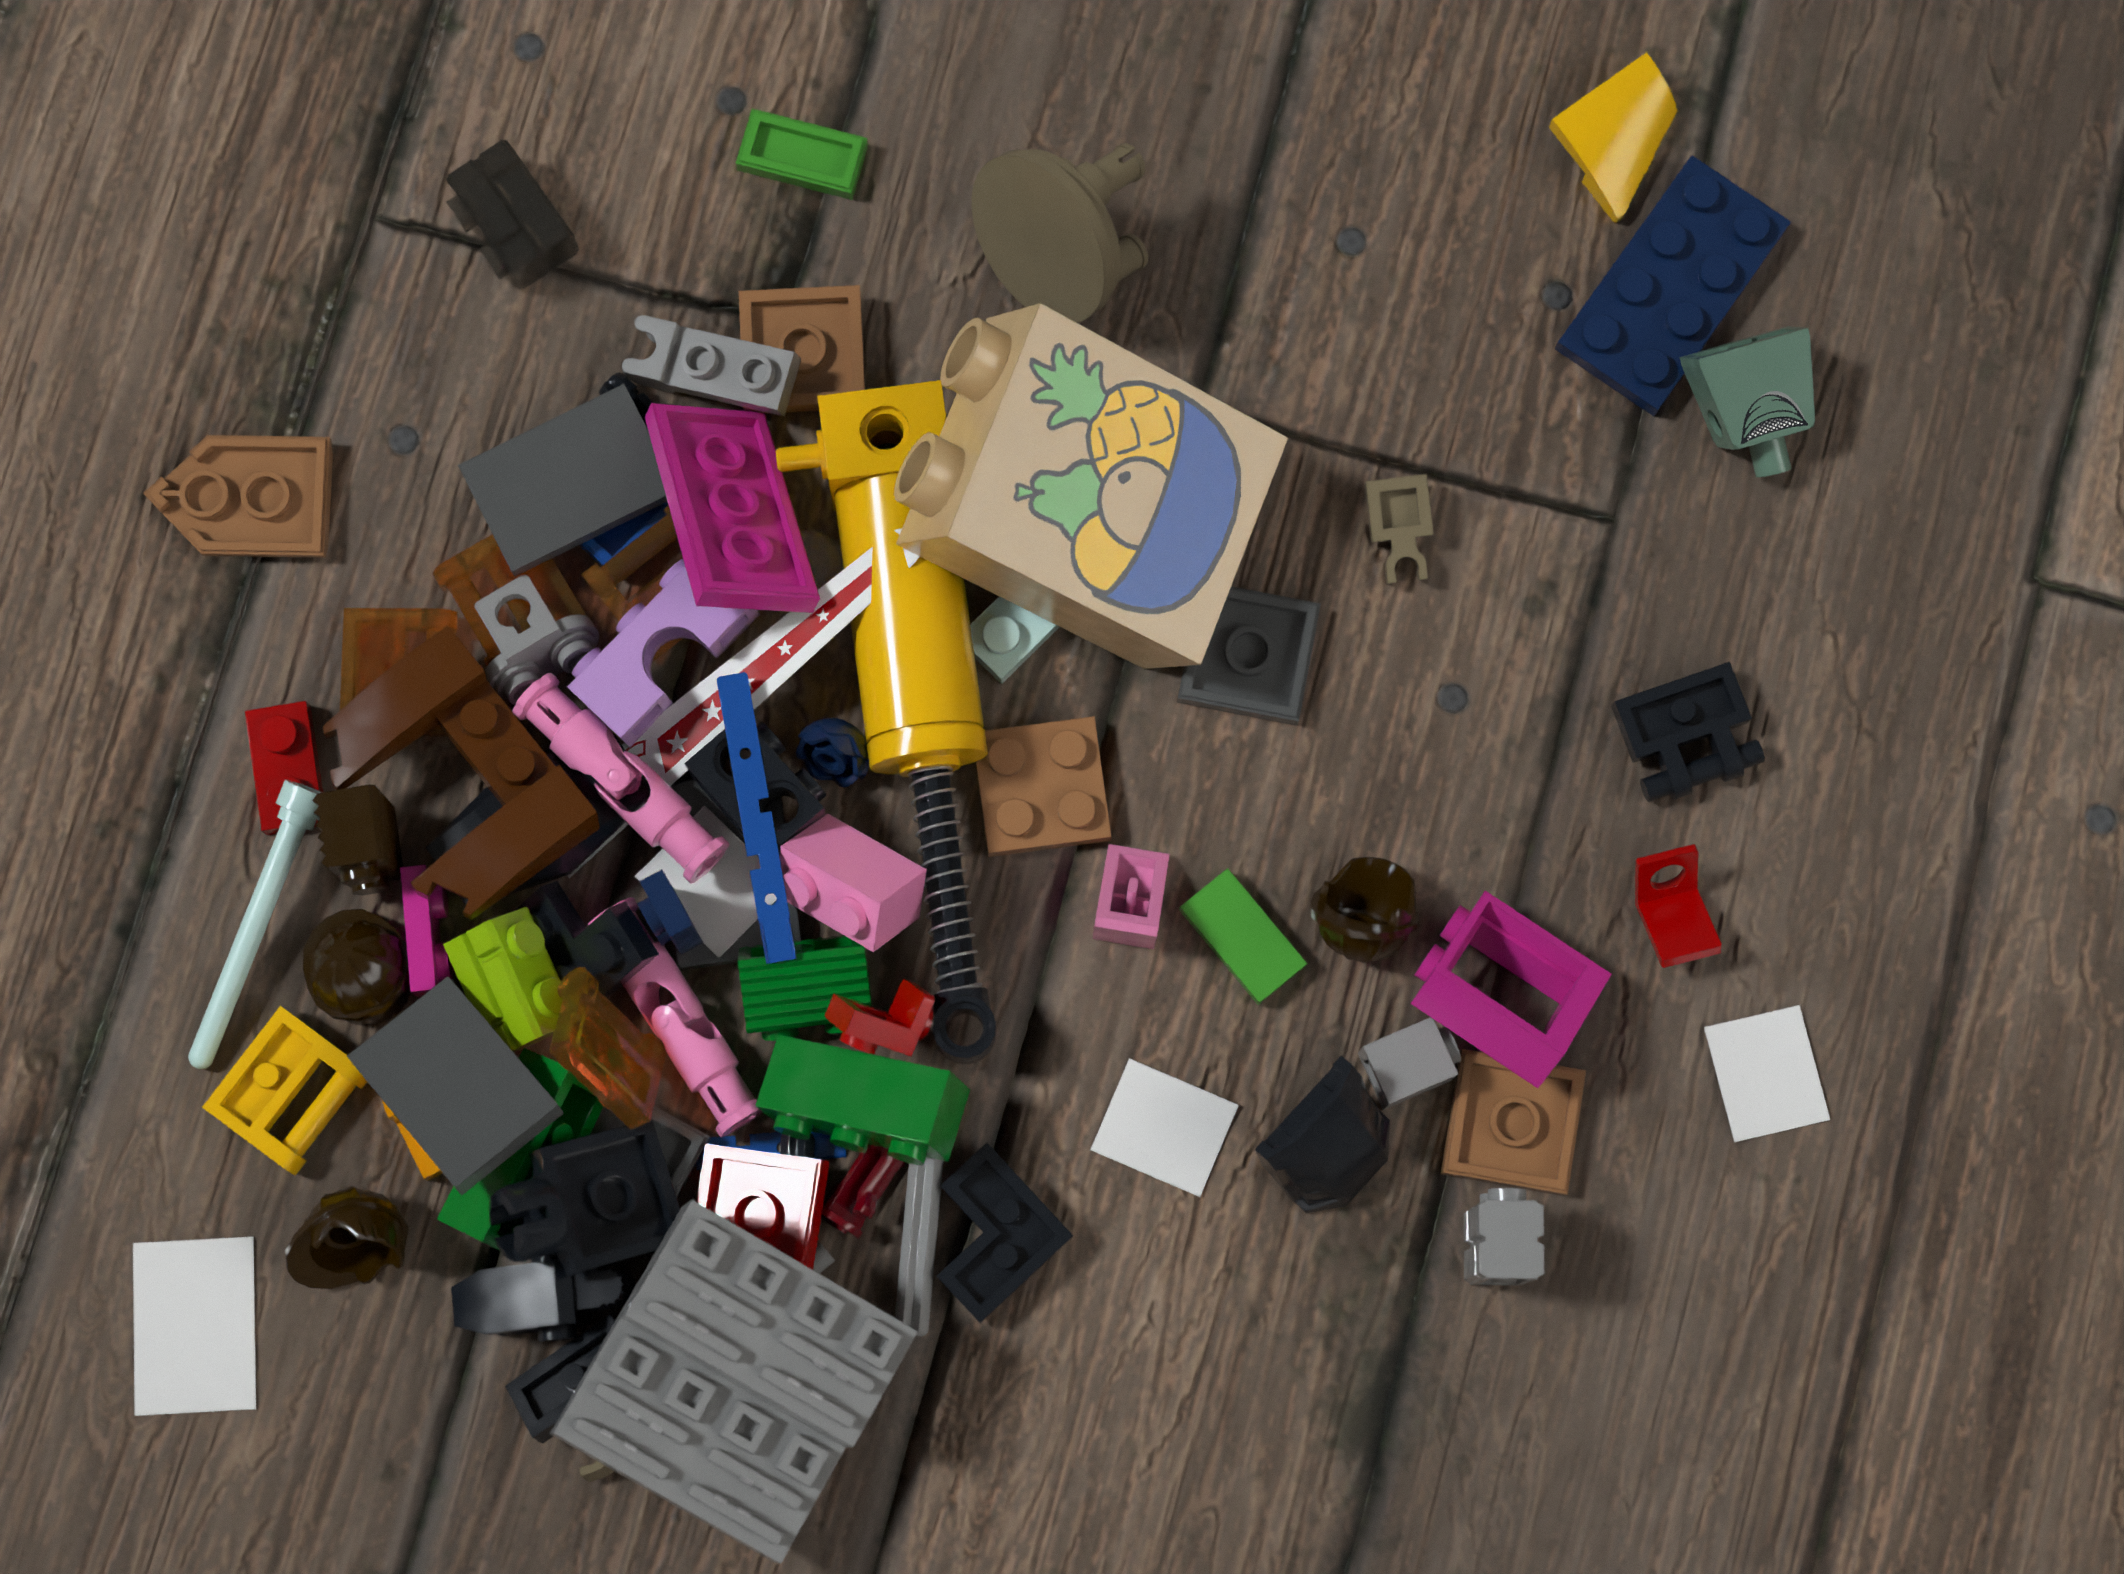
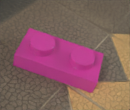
M426 865L400 868L410 991L419 999L447 976L451 980L454 977V968L443 946L445 943H441L439 919L448 918L447 890L437 885L428 900L419 896L411 885V882L428 868Z

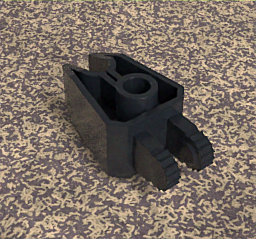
M550 1254L531 1259V1263L479 1270L451 1287L454 1326L482 1334H495L499 1336L538 1332L539 1343L577 1338L576 1327L593 1325V1311L615 1309V1306L622 1308L636 1286V1279L631 1277V1273H626V1270L619 1271L614 1268L608 1270V1268L604 1267L602 1270L595 1269L566 1277L563 1264L559 1258Z

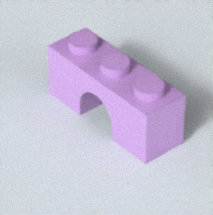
M683 559L676 562L665 573L659 583L663 589L647 606L638 603L621 618L616 626L619 634L602 651L598 647L594 648L577 663L572 671L575 679L567 686L629 747L673 704L669 697L654 683L652 678L651 665L657 650L670 640L688 638L702 644L717 659L760 615L758 610L696 606Z

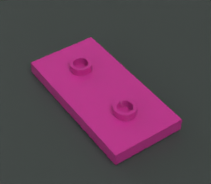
M651 403L646 413L645 421L696 606L813 613L820 600V596L784 475L777 467L776 448L765 413Z

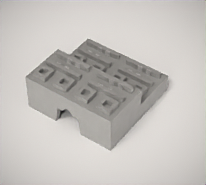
M691 1200L681 1207L550 1434L773 1563L781 1564L845 1448L855 1446L918 1331L701 1204Z

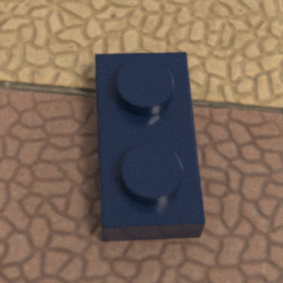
M663 869L639 881L648 898L637 904L661 946L673 941L682 955L703 944L699 933Z

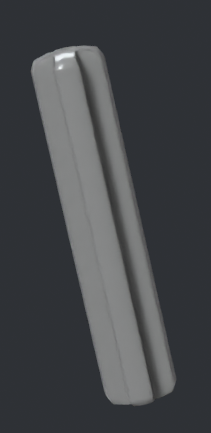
M926 1157L924 1165L909 1164L895 1310V1318L918 1331L917 1337L925 1336L929 1330L941 1195L940 1185L942 1184L944 1162Z

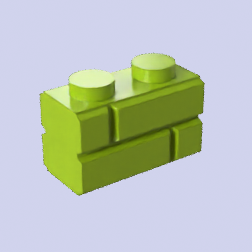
M528 907L483 922L443 944L466 998L513 1052L531 1046L579 1022L570 1003L569 991L559 979L544 945L543 933L534 923Z

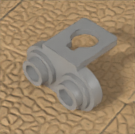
M528 575L519 576L475 603L476 611L501 651V654L495 657L484 670L486 679L502 700H509L514 705H516L523 692L545 674L552 673L556 676L563 671L572 673L577 663L589 651L594 649L599 641V633L591 619L585 615H570L555 621ZM513 599L526 600L531 606L530 614L526 619L531 627L518 634L514 626L506 627L498 622L499 610L506 602Z

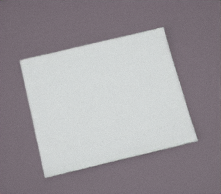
M704 805L693 818L713 837L723 836L730 844L719 862L706 875L695 883L690 884L683 877V867L662 849L635 877L641 881L663 869L703 943L719 958L758 919L750 870L760 869V863L757 855L747 857L745 844ZM768 894L765 897V902L768 905H772L777 900L774 894Z
M1800 1005L1704 1027L1734 1142L1830 1120Z
M1129 1058L1090 1150L1200 1197L1239 1105Z

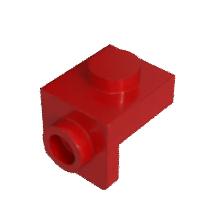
M903 979L889 1012L833 994L824 1017L842 1031L840 1041L855 1049L875 1054L879 1045L912 1057L918 1041H921L930 1030L933 1021L932 1007L935 997L918 984Z

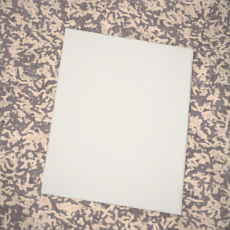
M254 1237L133 1243L135 1416L256 1409Z

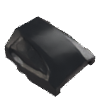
M1340 1056L1329 1072L1271 1135L1255 1148V1152L1262 1166L1280 1185L1287 1197L1305 1213L1346 1207L1388 1161L1390 1119L1379 1110L1375 1102L1368 1095L1363 1078L1359 1072L1343 1056Z

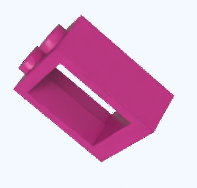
M1485 890L1471 911L1460 905L1441 932L1440 936L1450 943L1445 950L1434 944L1414 976L1424 983L1410 1004L1536 1088H1539L1566 1053L1612 974ZM1468 944L1559 1003L1542 1032L1451 972Z

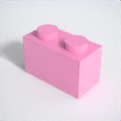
M826 814L781 846L780 863L787 903L870 951L875 952L919 919L927 869L830 814Z

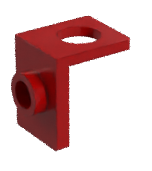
M1695 844L1640 857L1635 860V906L1662 968L1721 953L1722 943L1698 891L1699 852ZM1679 865L1683 867L1682 871L1669 881L1661 883L1650 881L1658 870L1666 866Z

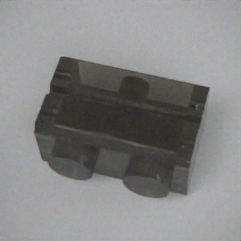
M507 139L501 140L479 154L476 160L471 159L451 172L446 178L454 196L446 201L449 210L466 233L475 227L483 237L487 245L480 248L479 251L498 280L509 275L519 290L525 289L545 276L550 269L559 267L577 255L579 248L574 234Z

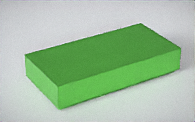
M752 108L737 157L736 167L737 171L853 200L868 148V138Z
M1228 868L1179 908L1182 915L1257 1005L1261 1004L1307 965V962Z

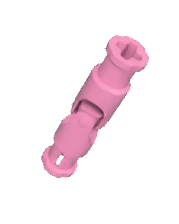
M547 673L533 682L517 700L512 710L513 714L519 720L528 719L551 741L550 749L570 769L591 775L599 783L595 782L594 786L599 796L650 846L657 847L660 845L684 869L683 877L690 884L695 883L706 875L723 857L730 845L723 836L713 837L690 814L691 806L637 755L627 751L623 752L610 728L590 709L581 710L558 688L560 681L552 673ZM644 775L651 789L650 797L644 807L636 812H632L619 800L637 791Z
M633 897L624 899L615 905L626 901L659 955L623 986L654 1034L663 1042L668 1056L692 1093L699 1092L718 1121L715 1130L720 1138L725 1137L745 1126L763 1112L755 1106L757 1099H755L736 1070L739 1064L738 1059L716 1026L708 1020L699 999L665 946H661L660 942H654L637 916L638 904ZM604 910V911L601 912L599 915H597L594 919H592V920L588 923V926H589L593 921H595V920H596L602 913H604L606 910ZM660 986L668 989L676 1000L668 1005L660 1006Z

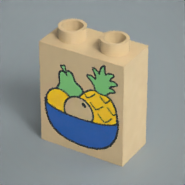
M1041 303L989 317L986 319V322L980 318L971 319L953 340L942 365L941 384L957 394L940 436L929 432L919 438L904 459L897 475L894 487L895 500L909 507L910 510L896 545L1143 669L1201 665L1288 437Z

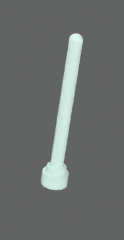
M284 780L276 800V804L281 806L277 817L282 822L190 1049L188 1059L194 1068L205 1069L213 1063L306 829L312 831L316 821L320 820L314 814L318 806L312 800L317 793L322 792L291 780Z

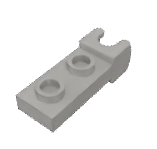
M646 315L636 318L635 327L639 331L645 332L648 338L653 343H656V349L649 358H627L623 361L622 371L631 381L642 386L675 393L677 391L785 416L801 362V358L795 352L688 327H680L676 322Z

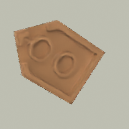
M207 435L189 451L190 456L165 478L161 476L143 493L203 556L326 558L329 545L333 464L332 441L330 437Z

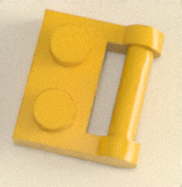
M280 1006L202 1108L282 1168L296 1176L307 1162L303 1155L354 1088L357 1086L362 1089L367 1081L348 1059L346 1053ZM321 1062H325L336 1070L335 1074L282 1142L272 1135L269 1130Z

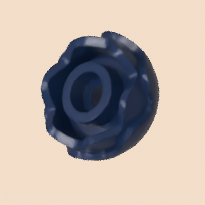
M839 718L821 719L806 726L797 736L800 738V743L796 749V757L805 762L807 770L813 778L817 780H832L838 786L844 788L853 784L858 778L860 780L865 778L869 769L867 742L863 733L853 724Z

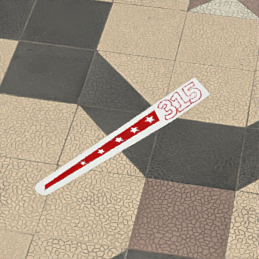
M902 528L894 531L900 535ZM873 547L818 589L820 600L813 613L789 612L668 707L631 747L624 743L622 745L627 752L637 755L671 786L687 771L684 763L725 729L717 686L718 677L742 672L747 673L753 709H755L871 603ZM903 548L908 568H910L920 556ZM625 822L578 868H576L571 874H569L568 877L570 878L571 876H573L583 865H585L606 844H608L617 834H619L628 825V823Z

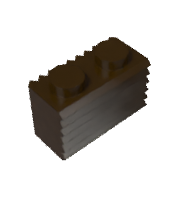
M363 785L317 793L312 801L318 806L314 814L320 819L316 826L322 831L317 837L323 843L319 851L325 855L321 863L341 880L342 885L352 888L354 895H370L389 890L390 881L401 879L400 868L403 867L394 805L388 801V798L380 792L376 785Z

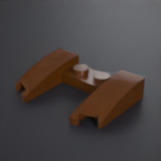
M447 625L369 684L323 726V731L326 739L338 736L342 766L330 770L331 781L336 790L349 787L432 728L439 725L503 807L469 832L411 882L414 891L419 896L428 900L437 885L468 899L463 914L464 917L472 920L599 830L600 826L597 811L560 765L556 767L489 684L483 668Z

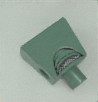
M1787 326L1680 357L1684 373L1717 447L1731 450L1749 447L1756 477L1776 475L1790 470L1792 467L1784 436L1810 429L1815 424L1809 329Z

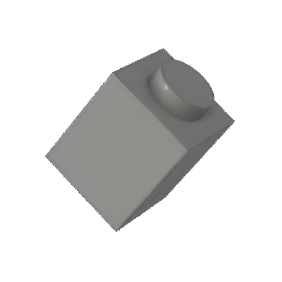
M1431 1017L1364 1045L1358 1052L1383 1110L1452 1081L1458 1075L1454 1064L1461 1061L1458 1046L1450 1030L1446 1027L1438 1030L1434 1019Z

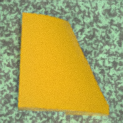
M1646 52L1551 120L1549 129L1585 173L1582 183L1614 223H1617L1624 217L1678 109L1666 80Z

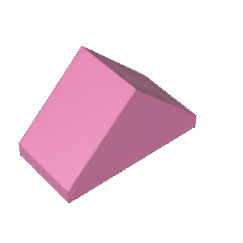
M1108 844L1093 939L1154 949L1160 922L1169 854Z

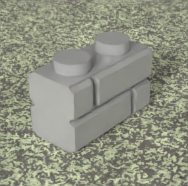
M1488 1189V1193L1480 1194V1203L1464 1213V1242L1470 1245V1249L1464 1251V1280L1469 1282L1470 1285L1521 1286L1544 1275V1244L1538 1242V1237L1544 1235V1205L1537 1203V1200H1527L1526 1189Z

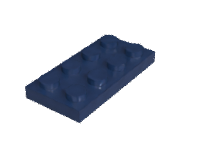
M1691 155L1559 339L1555 350L1652 416H1655L1685 374L1680 357L1702 350L1785 233L1791 221Z

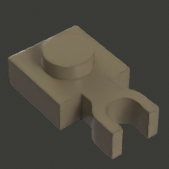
M1427 474L1366 481L1364 485L1371 543L1390 542L1391 552L1385 562L1386 584L1397 583L1395 565L1402 558H1409L1414 561L1417 567L1418 581L1427 580L1426 560L1423 554L1418 551L1416 545V538L1434 535Z

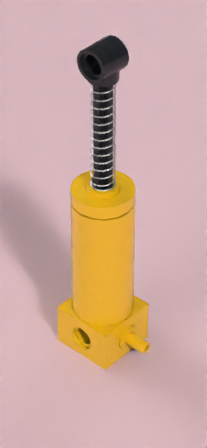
M941 380L820 395L817 398L822 430L816 431L818 443L778 448L775 451L777 467L780 472L821 467L822 478L828 479L833 508L837 513L844 569L873 547L871 603L851 621L866 742L868 743L870 770L875 773L899 774L902 777L912 778L913 782L909 788L914 791L915 798L911 804L916 807L917 815H915L913 820L919 826V831L915 836L921 841V847L917 852L923 856L921 866L927 869L926 885L924 884V887L927 888L928 896L925 897L924 901L929 904L930 912H928L926 917L931 920L932 924L928 934L933 936L934 945H932L930 950L936 954V961L932 966L938 970V978L935 980V983L940 985V991L933 995L935 997L933 1004V1035L938 1050L946 1059L957 1064H972L981 1061L990 1053L996 1040V1021L990 1008L988 989L982 988L981 982L977 983L976 970L980 967L975 966L974 953L978 951L973 950L971 937H975V934H971L969 923L974 918L968 916L967 905L971 904V902L966 901L965 888H968L969 885H964L963 872H966L967 869H962L961 856L965 853L960 852L958 841L963 837L958 836L956 826L961 821L955 819L954 808L958 807V805L953 804L952 792L956 789L951 788L950 776L954 774L953 771L958 770L963 765L981 760L988 754L985 730L983 729L984 722L964 578L922 557H919L908 568L903 548L896 545L899 534L894 531L903 527L910 510L909 507L897 502L894 497L895 482L901 465L919 438L929 432L940 436L946 421ZM885 443H892L896 445L894 448L888 450L877 448L879 445ZM961 1014H969L976 1017L983 1027L980 1039L969 1046H959L953 1043L946 1033L949 1022Z

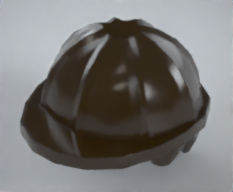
M1377 857L1352 858L1331 881H1324L1323 886L1313 894L1309 905L1310 916L1318 923L1320 934L1325 943L1336 953L1345 956L1348 960H1357L1362 963L1390 957L1400 950L1409 934L1417 929L1420 915L1416 911L1415 881L1410 873L1392 861Z
M364 909L341 910L326 917L312 930L303 948V972L307 989L319 1009L334 1019L367 1026L389 1020L408 1002L410 980L407 944L399 932L383 918Z
M354 1186L325 1194L312 1209L300 1229L293 1235L285 1249L287 1271L296 1282L309 1288L334 1289L358 1281L363 1284H369L387 1266L393 1265L397 1269L404 1266L405 1247L409 1230L408 1224L399 1208L393 1205L383 1194L358 1189Z

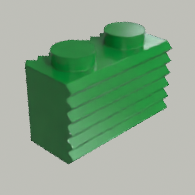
M844 935L828 938L820 937L814 940H795L796 959L766 964L763 945L739 948L738 970L747 1034L761 1032L763 1040L776 1041L778 1035L796 1037L799 1035L800 1027L824 1025V1031L827 1033H842L839 1028L824 1017L833 994L873 1007L866 948Z

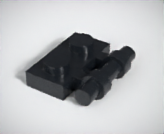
M1730 662L1616 700L1611 705L1632 762L1634 763L1655 755L1659 762L1661 772L1640 779L1643 795L1648 802L1668 795L1672 800L1692 794V787L1720 777L1724 782L1744 776V769L1765 761L1764 752L1757 739L1736 745L1730 729L1747 724L1752 717ZM1708 738L1712 754L1684 763L1678 747Z

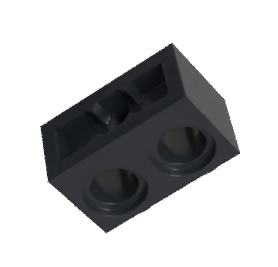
M761 721L756 726L769 798L758 799L760 813L764 812L770 800L778 796L790 797L799 804L798 812L793 820L786 824H774L780 857V848L784 843L826 815L820 801L827 795L803 767L795 774L779 757L786 748L769 727ZM724 729L684 764L693 780L743 835L734 778L723 770L724 762L729 756Z

